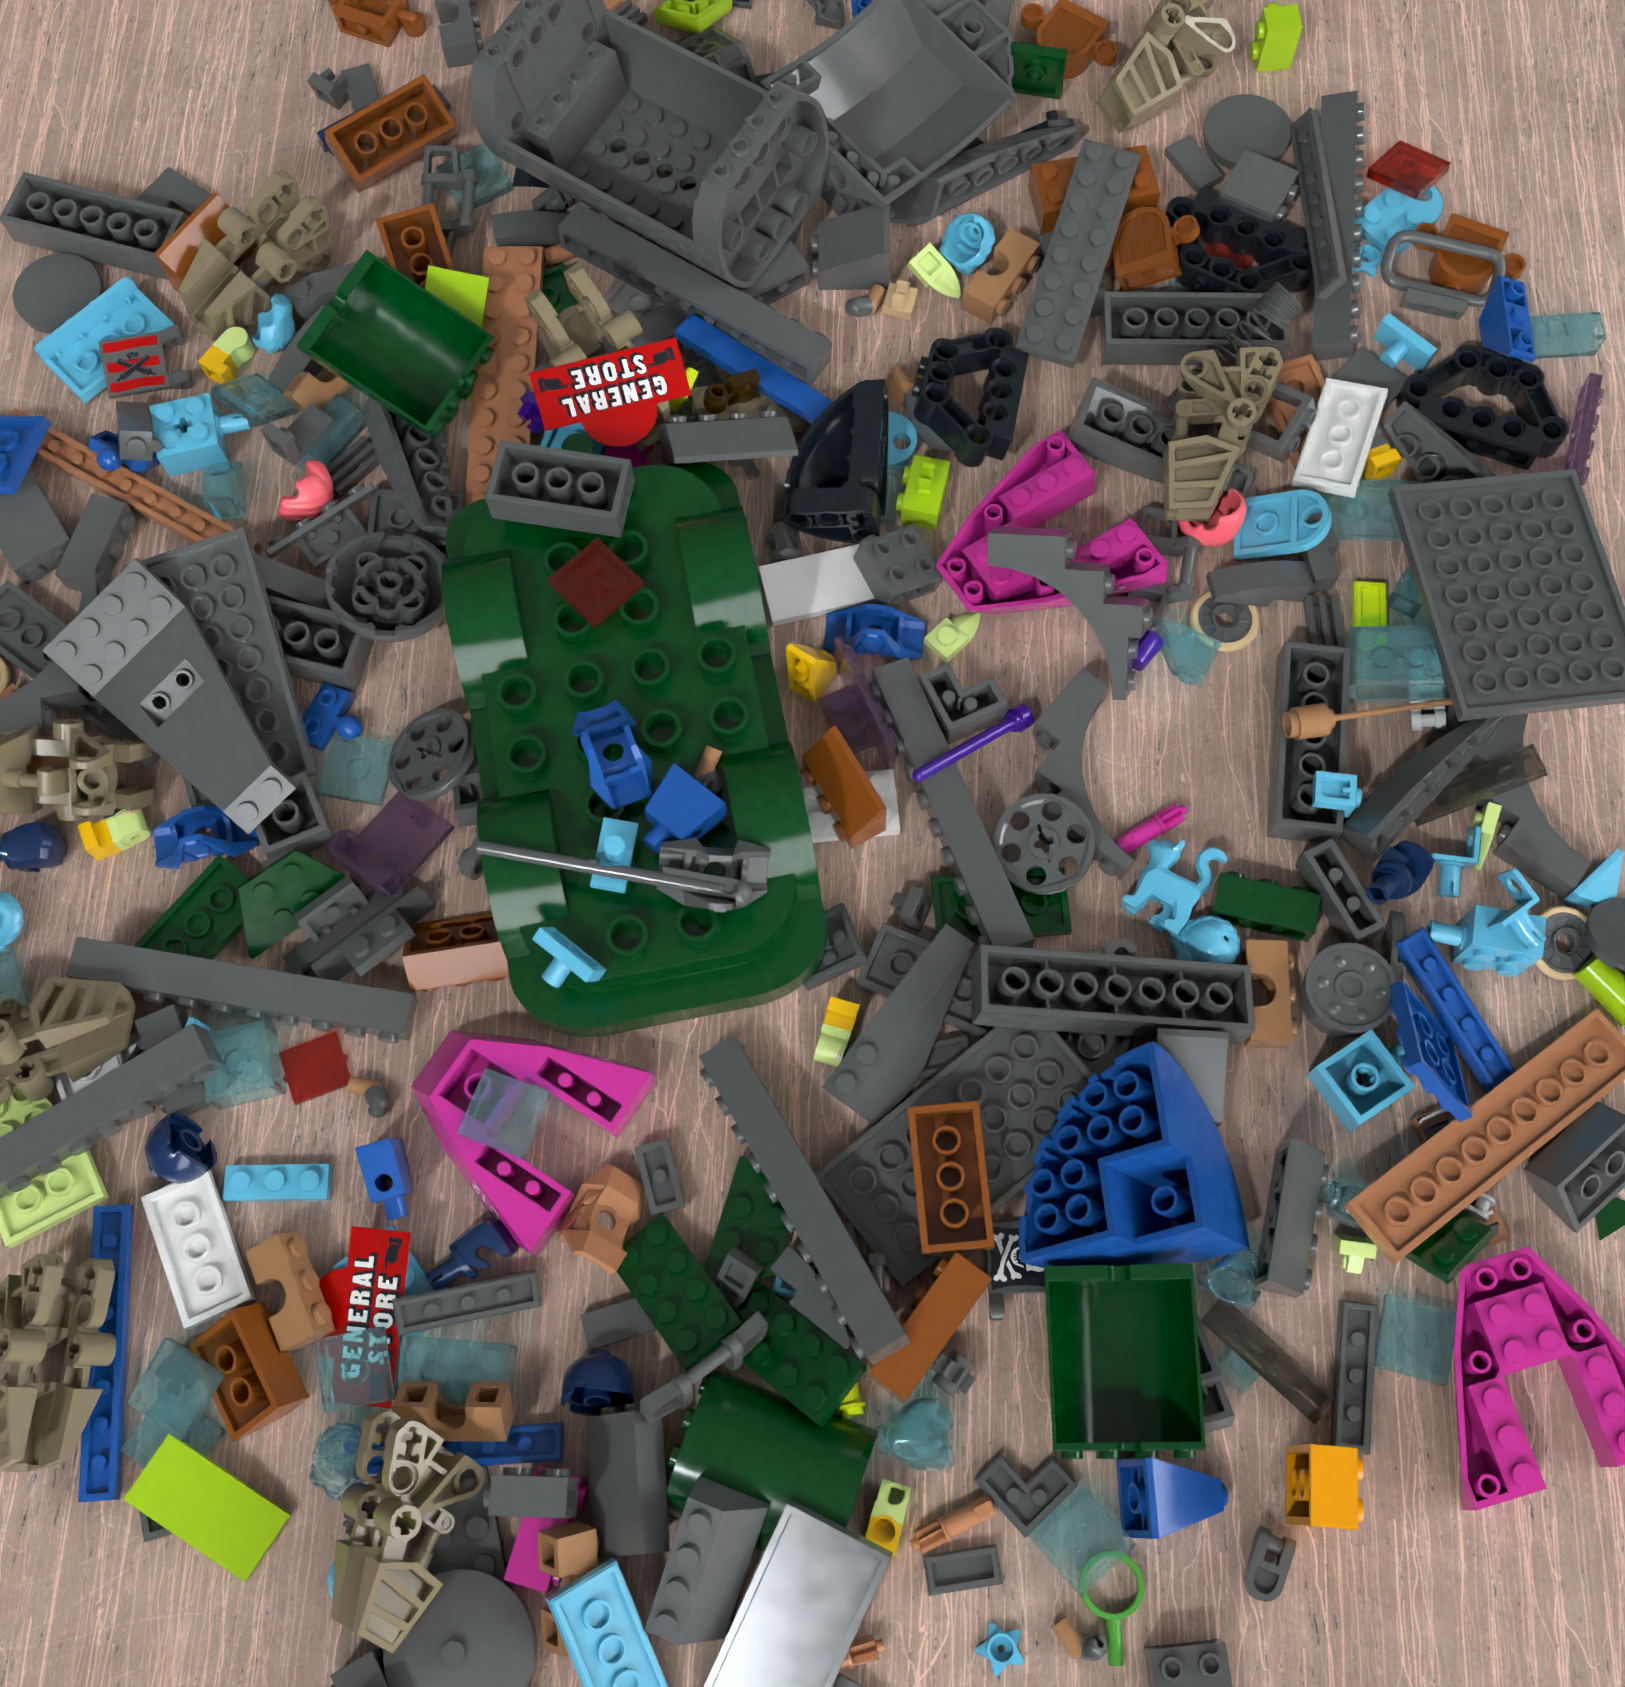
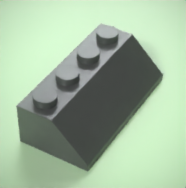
M777 410L759 411V418H748L747 412L729 413V419L717 420V414L698 415L699 421L687 422L686 416L668 417V423L659 424L661 462L678 464L798 456V448L789 419L785 416H778Z
M1289 1138L1275 1151L1253 1288L1293 1298L1303 1295L1304 1290L1308 1291L1310 1288L1312 1270L1307 1269L1309 1255H1314L1318 1242V1235L1314 1234L1313 1230L1315 1220L1320 1219L1323 1210V1199H1319L1320 1186L1326 1184L1329 1166L1324 1164L1326 1153L1296 1138Z
M701 1476L698 1477L687 1498L644 1631L678 1645L724 1639L770 1505L769 1503Z

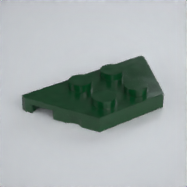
M294 848L240 884L238 890L250 958H255L301 927L293 915L347 875ZM350 877L351 880L355 883V885L357 887H360V884L357 881V879Z
M744 1156L739 1157L704 1268L714 1284L727 1254L733 1247L764 1266L758 1279L763 1280L776 1277L770 1268L786 1249L790 1235L779 1215L785 1211L780 1201L772 1202L763 1184L768 1182L767 1178L761 1172L757 1174L750 1161Z

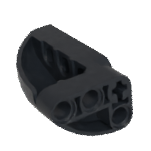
M885 379L864 380L851 387L820 414L802 437L797 447L798 456H793L785 480L787 496L784 522L788 526L815 537L844 543L859 544L867 536H880L881 516H884L886 513L889 406Z

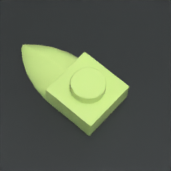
M931 243L907 264V267L926 288L930 285L943 295L953 298L961 296L960 284L956 273Z
M962 613L950 620L946 617L924 637V644L945 663L949 662L974 637L980 623V613Z
M1488 802L1481 811L1476 810L1469 824V829L1474 826H1481L1479 861L1475 865L1477 871H1480L1488 853L1502 808L1501 805Z

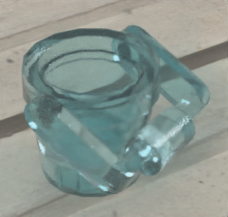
M1251 1249L1223 1255L1214 1266L1209 1262L1207 1263L1198 1279V1283L1209 1289L1220 1301L1250 1310L1261 1294V1291L1255 1290V1281L1260 1265L1259 1258Z

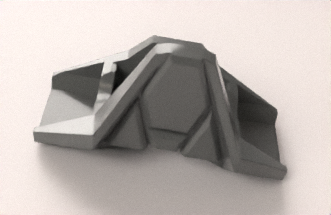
M696 838L660 842L658 872H663L662 866L704 874V870L709 863L719 862L724 866L722 877L742 879L750 884L753 891L752 899L748 903L750 904L767 893V874L771 851L769 847L738 840L734 848L702 847ZM660 886L656 887L684 906L710 909L718 913L743 908L736 907V900Z

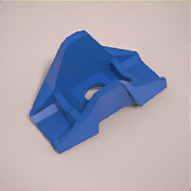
M863 604L826 614L825 637L822 649L844 658L849 653L865 655L867 652L872 655L879 653L880 656H894L896 660L909 657V660L922 659L926 622L890 606Z
M617 699L600 708L588 712H578L572 731V737H580L588 760L590 787L612 810L649 798L655 793L651 760L636 745L630 729L637 725V723ZM610 744H618L624 750L622 757L617 761H609L604 757V750Z
M203 805L184 809L151 830L154 836L157 858L155 866L158 868L179 869L182 861L184 863L197 861L199 858L211 856L210 854L214 857L219 854H226L233 858L259 846V838L255 829L250 834H247L216 805ZM202 828H210L213 832V837L196 833Z

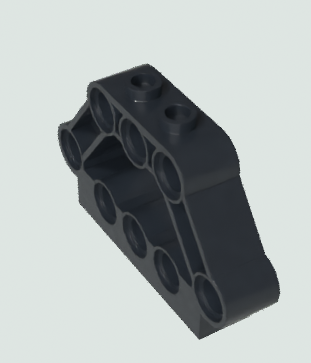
M1202 188L1194 200L1187 197H1175L1168 203L1165 214L1172 227L1180 217L1185 215L1195 217L1200 227L1199 236L1194 241L1178 244L1182 275L1175 277V279L1182 286L1194 292L1265 293L1269 287H1272L1274 282H1278L1289 292H1300L1309 286L1313 270L1310 251L1305 248L1308 241L1307 233ZM1201 238L1208 244L1227 246L1228 250L1236 256H1250L1260 266L1242 270L1235 267L1233 261L1226 257L1214 258L1208 255L1207 251L1203 248Z
M989 328L985 333L952 340L946 338L935 340L931 345L928 356H921L916 374L922 376L921 378L916 377L911 396L916 397L913 409L915 418L920 423L927 425L955 452L956 459L967 467L980 466L986 456L1003 461L1013 438L1029 353L1013 348L1011 335L1001 328ZM988 369L989 371L983 384L984 394L978 406L980 414L976 421L949 394V388L954 376Z
M1472 345L1460 346L1456 349L1453 356L1422 374L1416 373L1407 377L1396 398L1397 408L1404 401H1407L1469 452L1525 470H1529L1537 457L1548 458L1553 456L1569 433L1568 424L1563 418L1559 417L1544 385V373L1538 366L1518 358L1508 357L1492 352L1489 349ZM1471 385L1477 387V390L1486 396L1497 394L1506 396L1513 404L1517 415L1502 417L1496 415L1488 406L1470 407L1465 405L1464 401L1456 396L1442 397L1458 387Z

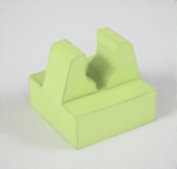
M1333 1233L1332 1248L1339 1254H1342L1341 1268H1344L1346 1272L1361 1274L1364 1258L1376 1259L1377 1246L1370 1238Z

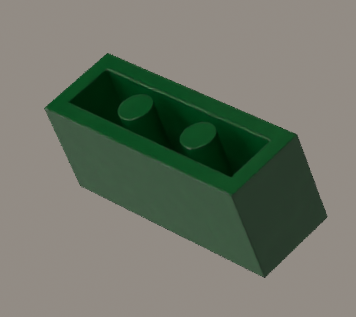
M1228 871L1220 873L1214 883L1209 915H1217L1222 919L1228 920L1233 926L1308 942L1316 931L1321 894L1312 893L1311 889L1303 886L1289 888L1280 886L1277 881L1271 879H1259L1257 881L1245 878V875L1242 873Z

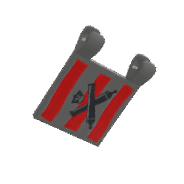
M170 326L158 332L98 341L110 399L167 389L185 390L193 387L192 378L187 370H178L168 374L163 345L180 346L184 344V336L179 326Z

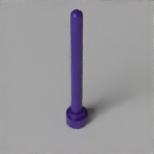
M1018 704L1007 711L1004 720L915 769L912 773L913 779L916 782H921L1009 731L1022 732L1028 729L1034 723L1032 711L1025 704Z

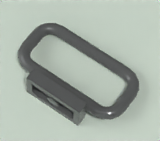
M1403 230L1395 233L1389 239L1382 258L1380 273L1383 281L1389 287L1404 291L1399 307L1459 320L1465 314L1467 306H1485L1495 279L1500 275H1506L1507 264L1499 250L1492 247L1415 230ZM1404 242H1410L1487 259L1494 266L1489 289L1483 295H1476L1397 277L1393 273V264L1398 247Z

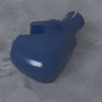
M32 822L20 825L11 831H6L0 842V862L4 861L11 870L17 869L19 871L37 873L40 872V868H54L62 865L67 854V843L65 838H63L61 830L49 822Z
M1407 840L1399 842L1393 848L1389 847L1373 870L1372 884L1369 886L1370 888H1367L1368 898L1375 904H1382L1387 901L1386 899L1398 900L1409 897L1424 884L1433 868L1435 860L1425 848Z
M489 1217L485 1218L457 1237L449 1245L451 1257L432 1271L426 1273L425 1277L429 1283L443 1275L441 1279L431 1285L434 1290L445 1288L463 1274L474 1280L479 1276L478 1268L490 1269L492 1267L490 1262L479 1256L478 1252L481 1246L490 1248L507 1258L518 1252L517 1244L499 1220Z

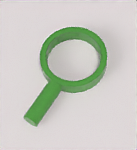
M1103 1551L1090 1557L1083 1565L1079 1575V1591L1085 1605L1093 1613L1106 1619L1108 1665L1124 1666L1121 1619L1134 1613L1141 1604L1144 1595V1579L1139 1567L1131 1558L1119 1552ZM1108 1557L1118 1558L1127 1564L1135 1575L1137 1584L1136 1594L1131 1604L1116 1613L1104 1612L1091 1601L1086 1590V1578L1090 1569L1095 1563Z

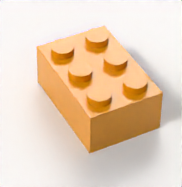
M1318 1444L1286 1446L1285 1524L1358 1530V1522H1362L1364 1517L1363 1500L1358 1497V1481L1363 1479L1364 1466L1362 1458L1358 1457V1448Z

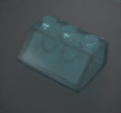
M403 1335L398 1366V1385L400 1386L401 1381H437L439 1392L445 1400L454 1404H464L473 1381H509L512 1398L518 1347L508 1343Z

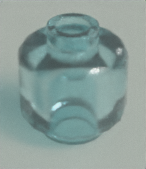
M1341 1176L1329 1181L1321 1196L1327 1216L1347 1226L1359 1228V1224L1344 1208V1205L1370 1185L1347 1176Z

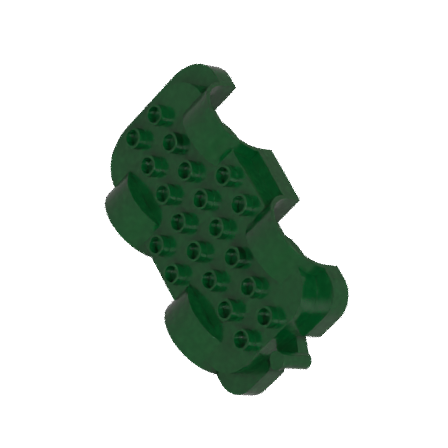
M575 433L564 439L561 449L594 454L595 446L588 435ZM705 462L633 467L635 482L621 538L494 519L491 516L485 498L464 507L454 517L446 534L448 560H444L441 566L442 591L453 654L472 721L483 799H479L477 805L479 840L593 859L596 857L603 818L618 819L639 823L631 867L658 871L659 853L649 848L642 840L654 827L647 821L644 811L652 796L612 810L590 787L589 764L580 737H572L578 712H588L608 705L617 699L637 723V725L630 729L636 745L651 760L654 792L674 763L696 780L695 770L706 745L722 751L716 765L722 786L716 796L725 802L728 815L698 840L702 847L734 848L738 840L769 847L771 851L767 874V893L743 908L727 910L725 913L713 912L705 908L684 906L657 889L655 885L628 881L626 893L591 888L592 874L481 855L489 903L497 934L507 959L509 979L513 992L526 1012L534 1020L548 1029L566 1035L579 1037L606 1036L767 1004L788 995L804 984L820 965L826 950V918L821 898L810 825L791 741L788 739L747 522L742 505L740 506L737 489L731 478L718 467ZM610 744L605 748L603 754L607 760L617 761L622 757L624 750L618 744ZM711 862L706 866L704 874L722 877L724 866L719 862ZM540 927L556 928L607 969L599 981L585 982L571 971L559 988L547 983L542 978V974L554 959V956L532 939Z

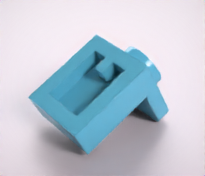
M1324 771L1315 772L1313 775L1312 807L1344 810V818H1349L1353 810L1359 808L1362 790L1357 788V775Z

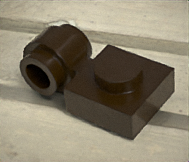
M754 368L727 377L725 385L712 384L705 390L703 398L704 407L712 414H719L727 408V405L731 406L739 402L746 403L756 397L760 376Z

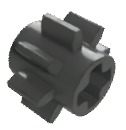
M954 1350L950 1352L948 1357L940 1353L931 1366V1369L936 1372L931 1381L952 1397L956 1395L958 1390L966 1394L976 1378L970 1375L975 1366Z

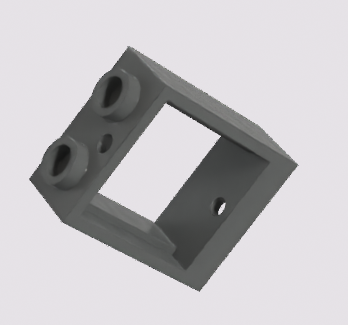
M1276 382L1271 396L1298 409L1278 441L1251 429L1247 447L1284 463L1289 454L1293 455L1297 451L1301 442L1300 436L1305 428L1312 426L1317 411L1312 396ZM1256 385L1254 394H1257L1259 391H1261V388L1258 385Z

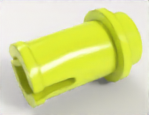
M858 1382L837 1408L838 1412H842L843 1418L864 1415L863 1408L866 1407V1402L861 1401Z

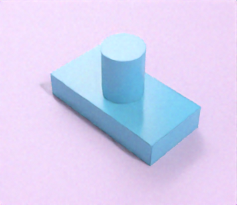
M1390 313L1381 320L1374 339L1387 348L1379 356V359L1391 368L1395 367L1401 360H1404L1418 372L1422 373L1429 366L1437 350L1436 347Z
M603 818L595 857L600 859L599 865L631 867L639 823ZM592 874L590 887L626 893L628 881Z
M540 927L532 938L554 956V959L542 974V978L556 988L562 985L571 971L583 981L593 982L599 981L607 970L554 927Z

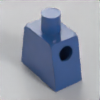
M674 763L645 807L644 811L647 821L654 827L642 840L656 853L660 851V842L691 838L699 840L725 819L728 815L726 804Z
M387 1138L356 1147V1154L371 1203L383 1202L388 1221L408 1216L404 1195L414 1193V1187L403 1138ZM389 1176L393 1180L391 1189H388L386 1186V1180Z

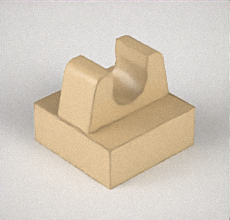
M899 279L896 284L890 283L883 303L882 314L911 320L919 289L910 287V282Z

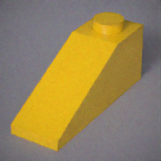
M789 643L786 647L789 689L816 704L837 675L836 661L825 650L820 649L818 651L808 645Z

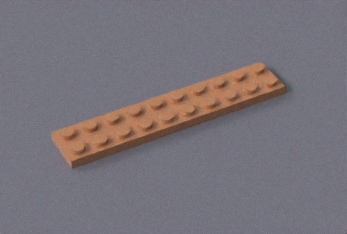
M543 246L484 247L482 276L489 277L490 282L483 329L495 336L491 345L495 352L486 366L483 364L480 366L477 372L479 375L474 382L464 507L485 498L500 440L532 445L533 432L527 428V425L532 421V417L526 421L518 416V412L523 406L520 398L527 390L534 392L529 373L536 369L538 365L539 333L537 330L540 327L531 317L525 297L537 289L542 291L545 259Z
M1596 1008L1471 1106L1472 1118L1462 1122L1455 1118L1345 1204L1344 1208L1389 1262L1394 1265L1625 1080V1038Z

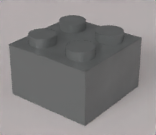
M306 771L289 777L297 785L296 789L255 828L264 854L268 859L291 848L307 853L337 841L315 785Z

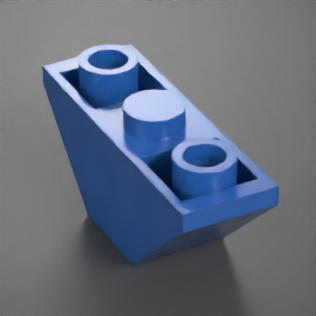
M1500 275L1495 279L1478 321L1482 347L1532 363L1536 360L1525 285L1523 282Z

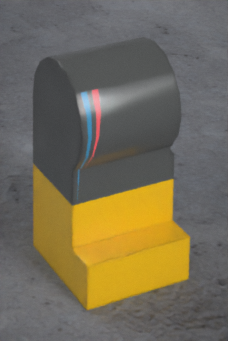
M1379 424L1363 470V475L1368 483L1392 475L1401 460L1396 448L1391 449L1387 440L1383 437Z

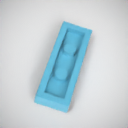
M330 1164L226 1165L223 1201H330L333 1166Z

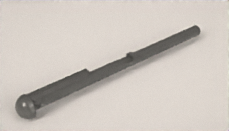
M483 840L478 841L476 849L477 854L733 899L736 900V907L747 905L753 896L752 887L742 879L737 880L662 866L663 872L630 866L599 865L600 859L598 858L585 859Z

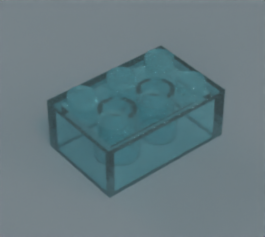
M1428 625L1350 627V702L1432 701L1451 698Z

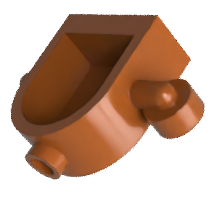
M328 0L340 32L389 48L402 27H404L405 33L413 38L422 36L427 29L423 15L419 12L409 11L408 0Z
M1059 0L1047 16H1044L1043 7L1036 3H1029L1022 8L1021 24L1023 27L1037 32L1035 45L1068 49L1063 80L1081 75L1092 61H1095L1100 66H1110L1115 63L1118 47L1113 41L1107 40L1110 21L1068 0Z
M1142 206L1134 209L1120 220L1105 270L1114 266L1116 279L1124 292H1131L1182 275L1178 244L1190 243L1199 236L1200 227L1196 218L1191 215L1182 216L1172 227L1166 214L1158 208Z
M1454 213L1451 214L1442 235H1439V230L1431 223L1419 224L1415 231L1492 247L1499 250L1500 253L1509 235V232ZM1413 243L1420 250L1434 253L1428 269L1429 278L1433 285L1477 295L1484 289L1494 272L1493 263L1487 259ZM1509 253L1505 255L1504 258L1507 264L1505 277L1517 280L1522 275L1526 262L1519 254Z

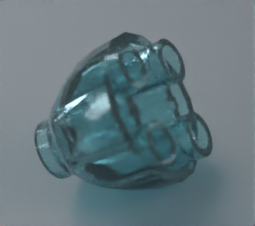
M933 1395L915 1399L902 1406L887 1423L878 1425L877 1442L880 1452L882 1454H891L899 1462L916 1470L943 1472L945 1468H952L954 1466V1452L948 1440V1430H952L953 1427L950 1408H942L939 1398Z

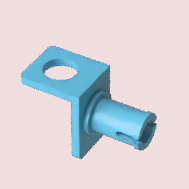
M1474 826L1467 830L1464 857L1437 853L1430 854L1435 860L1434 864L1440 867L1437 896L1445 897L1447 895V898L1460 897L1461 869L1475 866L1479 861L1481 826Z
M1514 867L1497 875V878L1517 905L1487 927L1490 931L1509 925L1528 951L1541 944L1539 941L1544 942L1547 937L1543 935L1528 915L1529 908L1540 901V899L1518 869ZM1511 879H1513L1519 884V886L1522 889V892L1518 891L1513 886Z

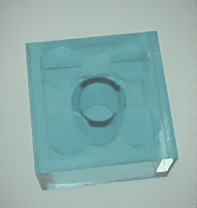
M260 1020L209 1033L224 1065L214 1070V1075L203 1081L205 1099L208 1104L221 1110L286 1094L277 1029L266 1020Z

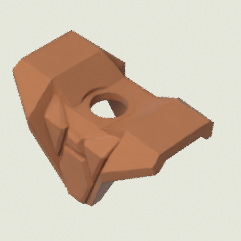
M606 1164L580 1186L566 1218L559 1225L557 1240L562 1243L567 1242L573 1255L589 1259L604 1268L606 1274L611 1275L615 1273L628 1254L623 1250V1239L627 1228L640 1218L644 1195L643 1183L615 1166ZM599 1212L607 1213L612 1218V1229H605L598 1223L597 1214Z

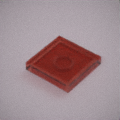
M1399 140L1368 168L1366 177L1418 200L1449 171L1451 162Z
M598 537L548 579L549 585L594 629L644 586L643 580Z

